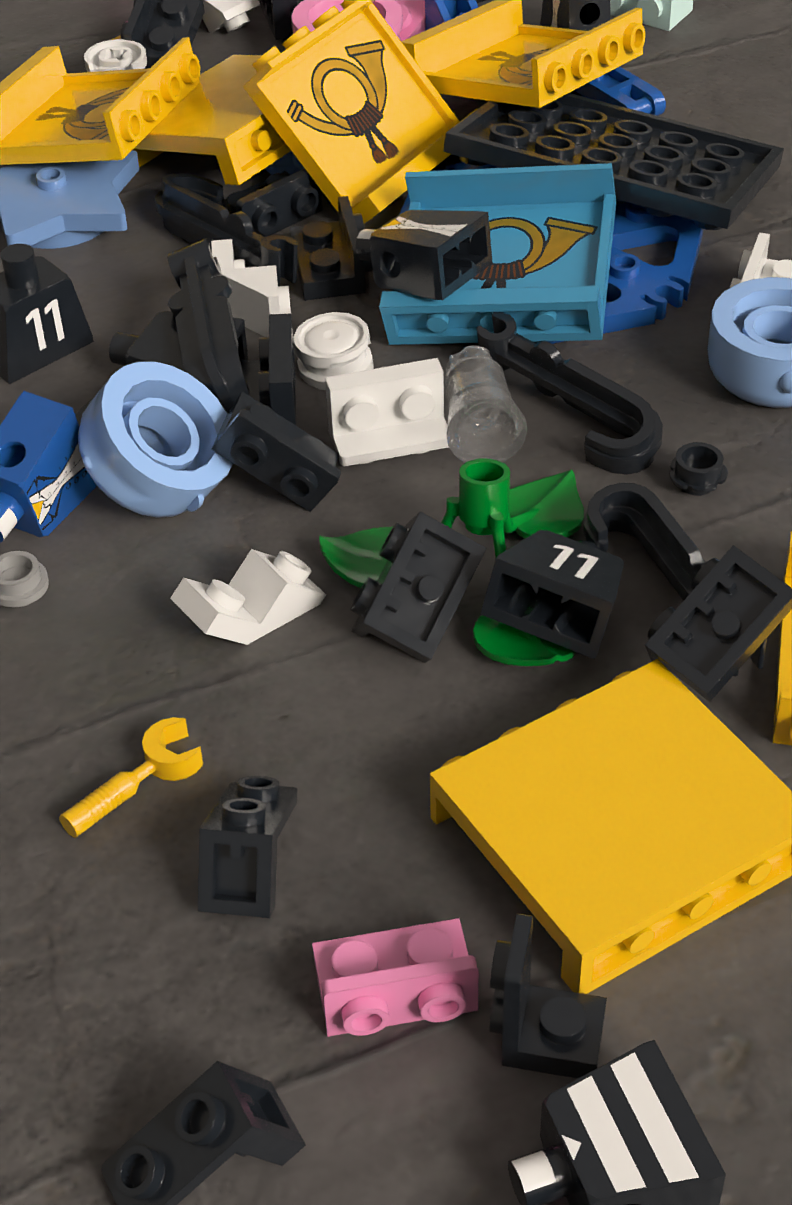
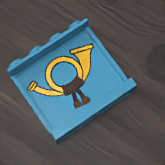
M612 163L406 172L405 180L410 198L409 210L488 212L493 263L443 301L397 291H382L379 309L389 345L478 343V326L494 333L493 312H503L512 316L516 322L517 333L532 342L602 340L616 211Z

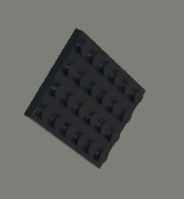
M571 93L541 108L488 101L446 132L443 152L460 156L459 159L463 163L474 166L490 164L501 168L612 163L616 204L629 202L645 207V211L654 216L670 217L676 215L691 219L695 226L706 230L728 229L778 170L784 148Z

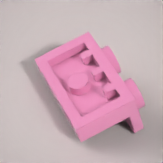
M459 918L312 943L315 970L328 1037L347 1033L365 1036L379 1032L387 1026L421 1020L445 1022L458 1017L462 1013L478 1011L479 971L475 957L468 954Z

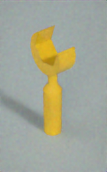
M172 717L151 725L144 733L142 740L145 762L133 771L117 773L98 789H95L80 802L59 816V820L66 832L73 838H77L108 813L135 795L139 783L150 774L162 780L177 781L197 773L203 766L201 747L178 755L166 749L167 744L189 737L186 719Z

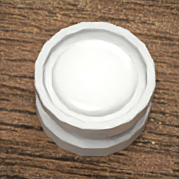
M124 39L107 40L91 46L84 53L87 72L144 69L147 66L146 49L135 41Z
M340 312L319 314L303 322L293 336L300 377L308 385L326 390L325 377L374 368L371 350L368 347L371 344L368 326L358 316Z

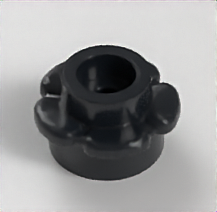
M693 442L685 444L678 449L676 457L670 463L672 470L670 472V479L674 485L681 488L685 493L702 496L715 491L718 484L725 483L728 470L723 465L724 457L718 448L703 442Z

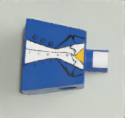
M23 391L1 423L0 542L7 537L13 528L37 537L48 536L97 486L86 470L79 452L78 432L80 426L73 407Z

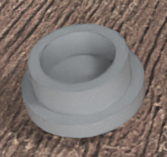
M11 551L0 555L1 606L24 607L37 601L45 594L49 586L47 570L38 562L34 555L25 551Z

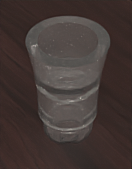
M467 346L460 353L451 355L446 364L444 381L448 403L447 443L450 450L458 459L465 463L481 458L494 459L500 462L508 460L522 447L527 435V423L511 395L503 369L497 361L491 358L489 350L480 346Z

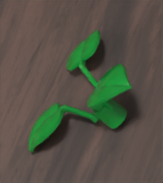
M481 458L470 460L460 467L459 497L452 496L447 498L446 513L441 523L452 528L456 517L459 516L469 532L477 535L492 534L496 559L499 554L506 551L504 532L511 533L516 531L517 534L526 539L539 530H548L568 537L582 527L584 507L577 491L575 474L572 469L510 489L509 467L498 460ZM393 527L371 528L340 537L320 535V550L326 562L336 574L350 584L361 588L368 577L376 581L378 580L387 562L386 559L379 556V552ZM483 615L477 619L473 628V638L477 648L488 658L503 664L543 666L553 664L555 661L565 662L576 655L575 651Z

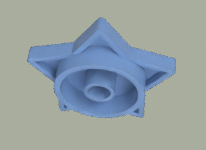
M132 150L123 160L12 164L0 168V222L5 233L7 246L21 243L41 249L64 248L89 241L104 231L127 230L125 209L118 194L139 171L137 152Z

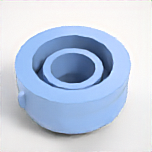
M767 277L736 284L719 296L712 309L707 347L710 368L715 378L730 393L755 405L771 408L792 407V278Z
M136 362L123 366L108 379L82 414L78 432L79 452L86 470L107 497L120 506L138 514L160 518L173 517L186 511L194 512L201 507L205 497L228 475L233 465L231 461L211 449L227 416L223 406L204 384L190 374L171 365L158 362Z

